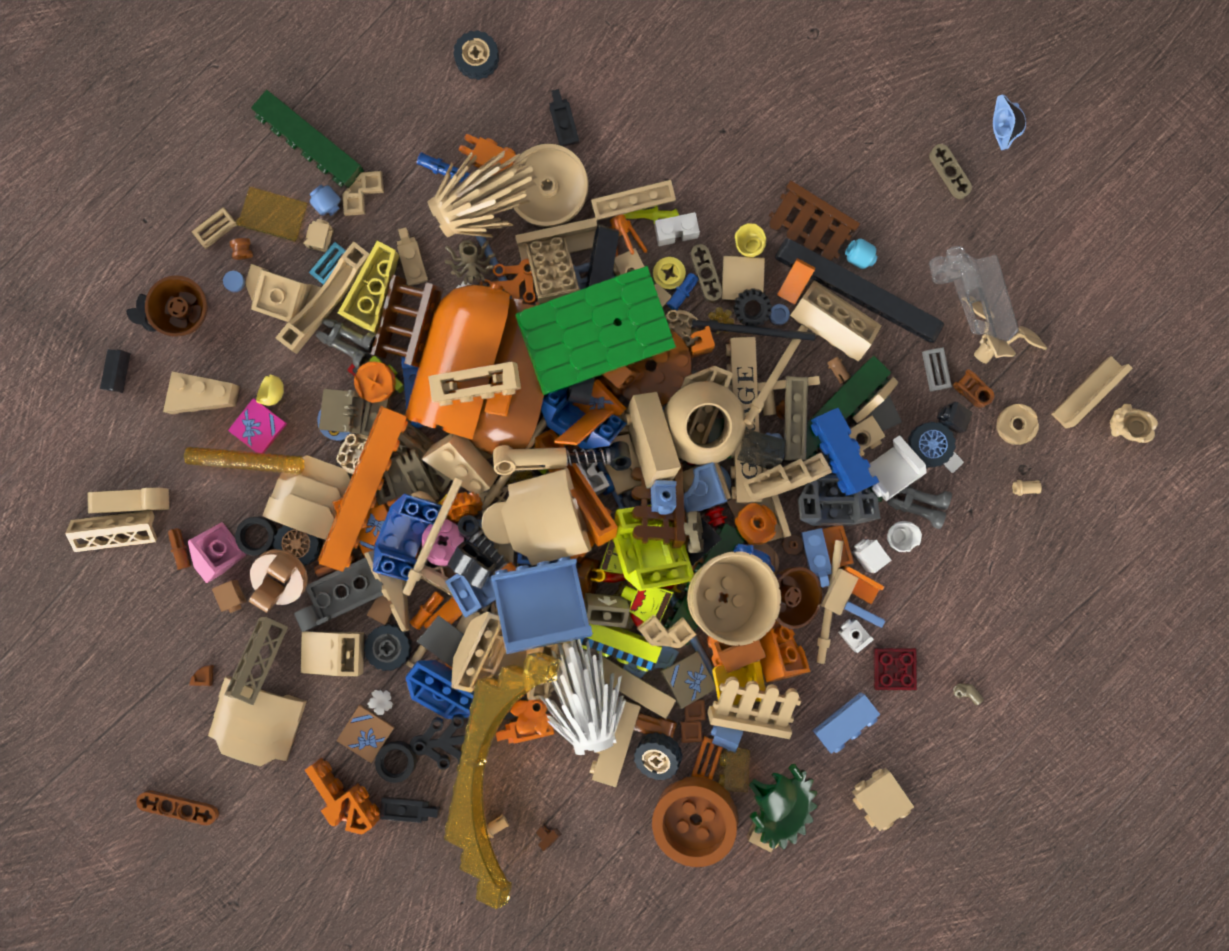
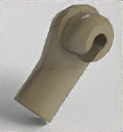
M960 683L954 687V695L957 698L969 697L975 705H979L984 701V698L972 684Z

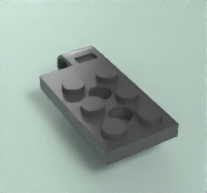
M366 558L351 564L348 568L345 567L343 572H333L307 585L306 589L313 605L294 613L302 632L383 596L381 591L383 583L379 579H375ZM358 577H362L365 580V587L363 589L356 586ZM339 586H344L347 589L345 597L338 595L337 590Z

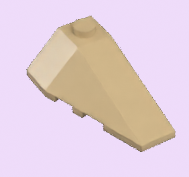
M374 550L365 553L371 571L373 569ZM372 571L375 579H379L383 583L381 591L384 597L393 603L390 605V608L401 631H409L407 595L402 593L406 581Z

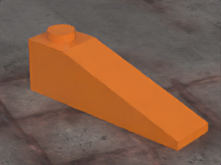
M776 621L773 627L759 639L766 655L765 658L760 659L766 683L811 672L802 646H798L793 638L795 635L793 629H788Z

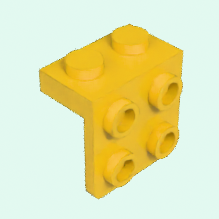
M760 660L730 673L726 672L724 665L713 668L718 701L722 693L719 688L720 684H725L729 677H736L739 687L745 688L747 682L756 681L760 691H765L766 689ZM736 694L733 705L739 704L741 694ZM756 697L755 701L761 702L762 698Z

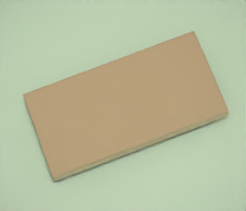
M555 237L551 240L534 241L530 244H525L539 304L580 290L565 237Z

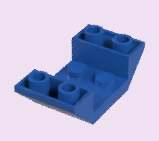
M568 387L544 395L541 411L548 428L559 435H562L586 414L567 401ZM612 414L577 446L582 449L609 446L627 423Z
M406 493L393 503L375 543L372 571L408 581L409 571L411 568H414L417 561L415 556L422 542V534L429 524H434L442 505Z

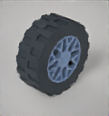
M926 422L917 426L911 431V435L907 439V444L926 464V468L938 467L947 463L950 457L954 455L953 452L956 449V440L953 437V432L939 422Z

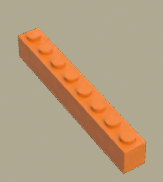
M380 406L319 555V564L341 572L344 571L345 567L348 568L353 558L350 554L353 548H357L360 542L359 532L361 528L365 529L368 517L366 515L368 510H372L375 505L376 498L374 496L376 491H380L383 486L384 479L382 476L384 471H388L391 466L392 460L390 457L392 452H396L399 447L400 440H398L400 432L404 433L407 427V416Z

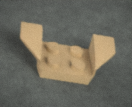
M253 264L250 266L245 281L252 300L251 310L287 322L294 318L321 289L319 286L305 284L269 272L268 269Z

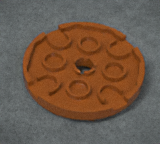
M670 329L676 345L674 349L631 364L641 374L628 389H624L621 393L629 401H631L633 395L657 392L661 406L665 405L681 389L685 377L692 374L693 361L690 349L682 337L674 330ZM649 360H654L657 364L656 369L652 372L648 371L646 367Z

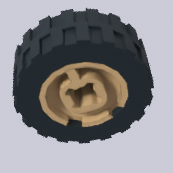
M479 30L469 31L466 34L464 33L461 38H458L457 43L454 45L453 55L459 71L465 77L477 80L485 79L490 74L492 75L494 70L497 69L499 62V52L493 38L486 32H480Z
M658 732L649 733L640 740L634 753V762L637 768L641 770V773L649 778H654V780L670 779L677 773L683 757L682 749L677 741H674L672 737L666 734H659Z

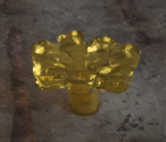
M718 307L716 308V313L710 312L708 314L710 319L718 320L719 323L734 324V319L729 318L732 314L730 310L723 312V309Z

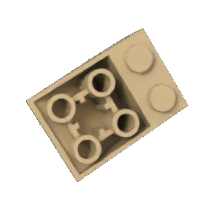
M302 632L301 673L331 676H360L363 674L364 632Z

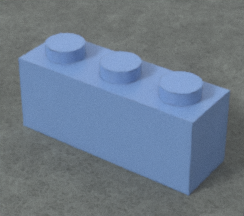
M860 692L812 731L831 754L833 752L837 753L845 747L844 743L850 738L851 740L857 738L861 734L860 730L865 726H872L878 720L877 717L880 713L865 694Z

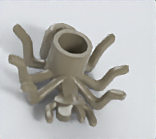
M462 241L459 245V255L461 258H458L454 250L446 246L445 249L451 253L453 260L462 262L454 265L453 261L445 260V263L449 264L454 270L451 271V274L460 278L468 270L467 275L464 277L465 285H467V279L469 283H473V279L480 282V278L482 282H485L484 276L476 271V268L484 274H488L490 269H494V266L489 265V263L495 257V253L489 255L484 262L478 260L483 258L489 241H485L479 255L477 247L472 241ZM479 265L487 266V268L483 269ZM465 266L460 272L457 271V269Z

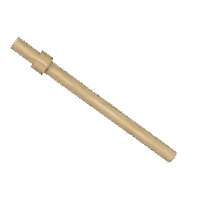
M801 325L798 331L803 332L808 330L805 325ZM792 339L757 399H753L749 406L750 410L744 418L746 424L751 425L757 413L762 411L766 398L801 342L800 339Z
M544 416L537 424L526 449H530L533 446L535 437L539 436L547 426ZM513 473L501 475L495 485L491 486L488 490V495L482 502L484 509H487L494 499L500 496L503 486Z
M455 477L414 568H411L407 576L409 579L402 592L405 595H411L416 582L420 580L423 574L421 572L463 482V480Z
M835 540L831 566L832 574H830L829 578L830 585L838 569H840L844 543L841 540ZM826 608L824 610L821 636L818 637L817 646H819L817 663L825 664L826 652L831 640L829 639L833 612Z

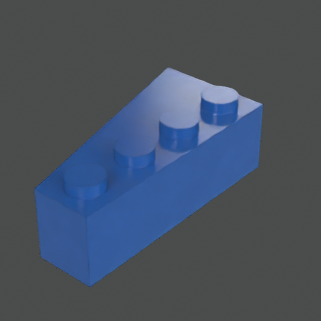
M839 408L811 420L812 431L816 436H819L821 441L820 448L824 455L827 454L830 460L829 467L833 474L836 473L839 479L838 486L842 493L845 492L846 496L855 494L879 483L877 476L872 477L869 472L871 466L868 460L860 456L858 442L854 438H850L851 430Z

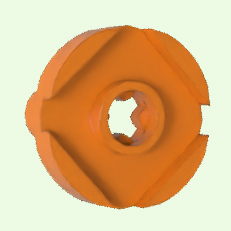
M750 503L739 511L738 516L735 518V525L740 535L749 545H761L770 541L775 536L777 520L769 507ZM753 521H759V522H760V524L758 525L759 528H757V527L754 525V522H753Z

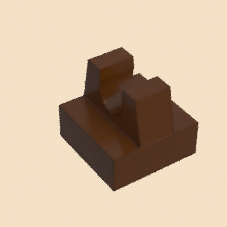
M545 825L541 826L536 831V834L542 840L538 846L543 851L547 850L562 833L557 828L550 831Z

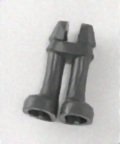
M324 318L322 324L332 329V331L328 335L317 330L316 337L330 348L334 347L352 357L353 365L358 369L367 363L370 358L369 353L342 341L341 338L343 336L367 351L372 352V344L376 334L369 332L364 336L345 327L343 323H338L337 320Z
M907 486L898 493L906 495L905 501L890 498L887 502L888 505L896 510L900 509L904 513L909 512L928 519L934 528L940 530L944 524L946 512L929 509L914 504L912 501L914 499L946 510L951 502L952 493L943 491L939 495H932L916 490L913 486Z

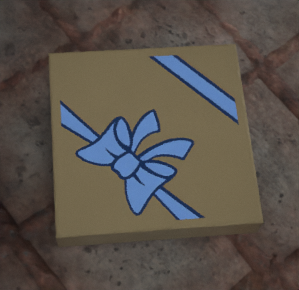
M698 651L661 671L680 709L716 689L715 683Z

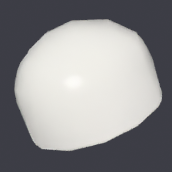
M908 521L895 523L888 530L887 534L890 546L898 552H910L915 546L920 545L922 538L919 527Z

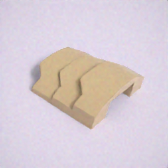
M308 455L297 461L286 459L272 496L269 497L263 516L326 540L336 516L332 502L344 497L351 478L345 469Z
M568 468L508 485L509 497L501 509L506 530L513 550L527 556L532 566L539 562L553 561L592 550L586 529L581 530L570 492L574 487Z
M231 676L225 677L208 734L209 737L216 740L221 754L257 766H262L274 759L287 761L307 701L290 695L282 697L260 689L254 705H250L224 695L232 679ZM244 686L240 695L250 699L253 693L252 687Z

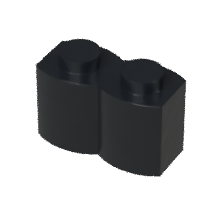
M466 540L457 546L448 562L449 567L455 573L464 576L472 586L480 589L488 583L498 566L493 558L481 553L474 544Z

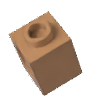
M238 580L228 581L212 589L221 612L229 610L230 613L242 609L241 605L247 602Z

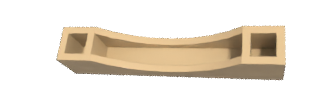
M353 241L339 259L322 288L285 325L276 339L297 354L322 324L324 318H327L352 287L369 253Z

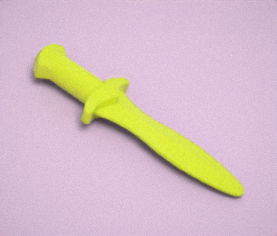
M654 206L655 208L638 210L623 215H625L626 219H650L655 224V221L658 219L679 216L677 209L663 211L658 210V206Z

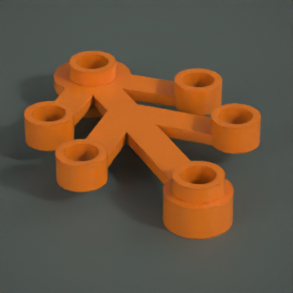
M529 259L522 260L516 266H503L502 264L494 266L493 273L497 277H503L505 274H518L513 280L490 282L485 279V282L481 281L479 285L483 286L484 283H489V287H491V283L503 286L504 291H507L512 296V299H520L519 286L525 280L526 292L523 295L525 302L533 304L536 301L532 272L525 271V267L530 265ZM499 267L503 268V272L501 274L496 273V270ZM528 294H533L534 296L531 301L526 299Z

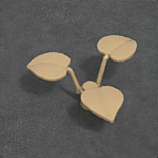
M962 298L961 301H965L977 315L988 322L983 337L979 341L981 345L974 353V356L979 361L987 364L994 355L996 358L1015 356L1016 353L1009 344L1019 337L1025 338L1033 346L1043 350L1047 349V346L1036 333L1023 326H1019V333L1005 342L999 339L998 336L989 332L993 322L992 319H995L991 309L978 300Z

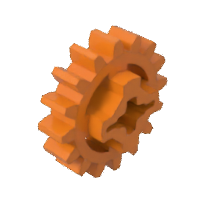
M467 492L457 493L445 520H450L456 524L463 516L477 515L483 506L479 494H474V492L469 494Z

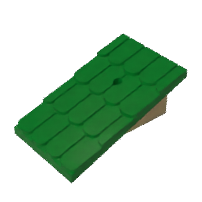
M648 266L516 313L515 316L543 395L676 347Z

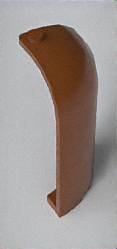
M509 298L507 319L494 365L508 362L517 363L521 389L515 390L516 394H512L507 416L486 413L487 399H484L473 439H469L476 448L490 455H493L496 447L502 445L510 446L512 449H526L536 429L544 395L515 316L516 313L535 306L524 304L523 299ZM493 376L490 377L488 384H491Z

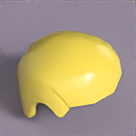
M747 223L741 226L735 233L737 250L745 257H755L761 254L766 247L765 233L757 224Z
M271 374L265 376L259 388L256 402L267 406L278 403L284 393V384L281 379Z

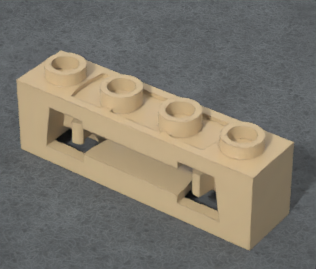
M515 362L428 376L432 402L439 403L440 406L452 405L453 400L459 399L461 403L474 401L473 397L481 396V399L493 398L495 393L501 392L503 396L516 394L515 390L521 389L518 365ZM493 376L494 383L499 384L503 382V385L495 386L488 384L458 389L457 383H446V381L462 382Z

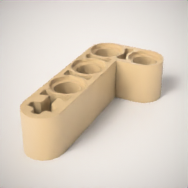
M141 488V490L87 493L88 513L169 509V489Z

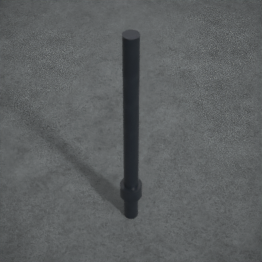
M711 319L709 321L692 320V328L704 329L709 326L710 331L715 333L717 331L809 341H815L816 335L812 332L719 323L718 320Z

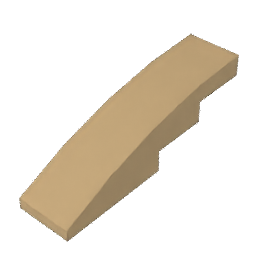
M820 453L804 462L802 459H799L785 467H782L780 464L743 484L751 500L755 501L795 489L832 472L824 456Z
M605 657L602 658L605 683L610 684V675L614 673L613 688H615L618 683V677L622 676L619 689L621 693L665 719L667 718L676 699L623 669V667Z

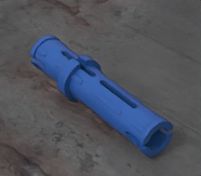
M423 152L419 154L417 159V165L433 170L434 174L439 173L445 176L450 166L443 162V159H435ZM452 167L450 172L451 179L459 168ZM466 172L459 182L462 183L470 173Z

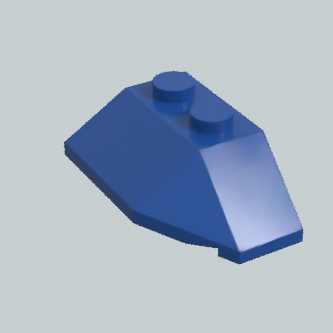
M437 660L417 661L405 677L411 699L446 719H452L456 714H461L464 718H476L488 703L477 688L472 692L452 688V669Z

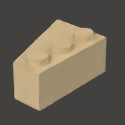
M172 372L163 412L178 414L234 407L237 403L240 386L233 383Z
M449 434L431 445L422 458L423 461L454 481L455 477L463 480L461 486L469 492H474V494H481L490 489L499 475L467 438L454 434Z

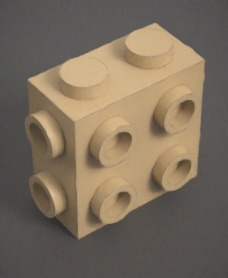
M886 768L876 770L872 774V778L866 782L865 780L855 785V789L851 791L855 796L852 800L858 809L861 810L863 808L867 813L864 817L871 827L875 826L879 831L889 829L895 820L899 817H906L911 813V809L914 808L891 772Z

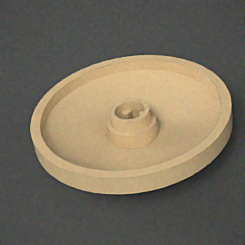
M541 144L523 152L513 165L527 157L526 164L517 169L516 172L532 165L533 171L521 178L524 179L529 176H536L538 178L513 192L531 184H537V186L522 193L527 196L519 199L520 202L526 200L531 202L515 207L514 210L525 221L539 227H555L573 219L584 206L589 189L587 172L580 159L569 149L556 144Z

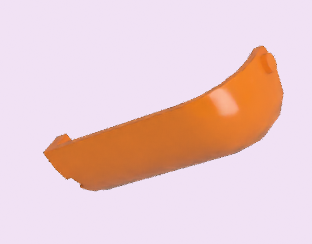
M491 283V287L466 285L453 289L441 299L433 315L405 414L407 416L406 419L431 428H436V425H439L448 433L473 439L484 399H481V396L473 397L474 401L461 403L459 399L453 400L452 405L440 406L439 403L432 402L428 376L494 365L509 308L510 294L507 291H503V286ZM490 377L462 382L451 380L446 381V383L454 382L457 383L458 389L488 385Z

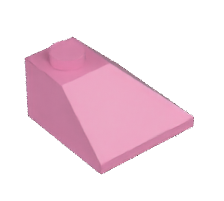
M223 522L188 541L194 568L206 583L225 573L247 555L239 549L234 536Z

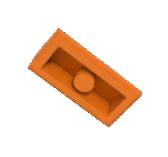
M454 597L448 600L425 622L424 626L426 629L438 615L452 625L463 614Z

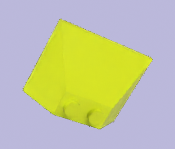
M634 507L616 510L615 523L618 528L616 538L613 541L624 577L639 591L691 582L694 573L685 544L680 549L672 548V541H670L669 545H663V541L648 540L647 544H642V540L635 539L632 535L633 529L637 525H641V520H637L632 516ZM648 520V526L663 527L662 521Z

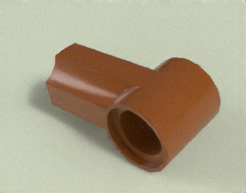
M639 712L634 731L643 734L658 732L673 738L677 722L667 718L652 717Z

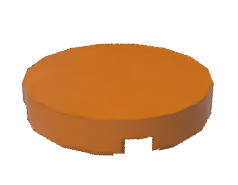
M378 361L367 362L357 370L354 385L355 390L362 399L372 403L383 402L394 392L396 385L395 375L385 363Z

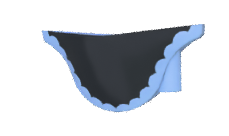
M1002 94L997 96L993 116V130L1001 150H1005L1010 147L1015 138L1024 133L1026 118L1023 111L1019 108V104L1011 103Z

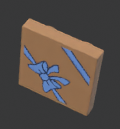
M360 704L338 737L337 742L372 763L395 726Z

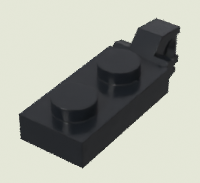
M559 89L552 90L553 102L549 103V109L558 143L563 147L579 143V138L570 104L567 99L562 100Z
M382 797L380 819L421 823L422 821H428V817L438 818L440 814V807L429 806V801L395 797Z

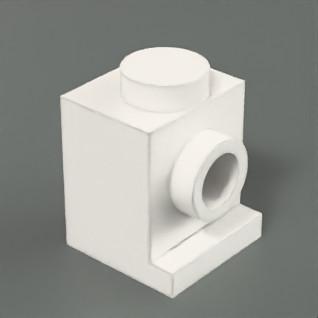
M855 619L845 621L840 626L841 630L838 631L852 650L857 653L874 640ZM858 631L859 636L854 639L852 633Z

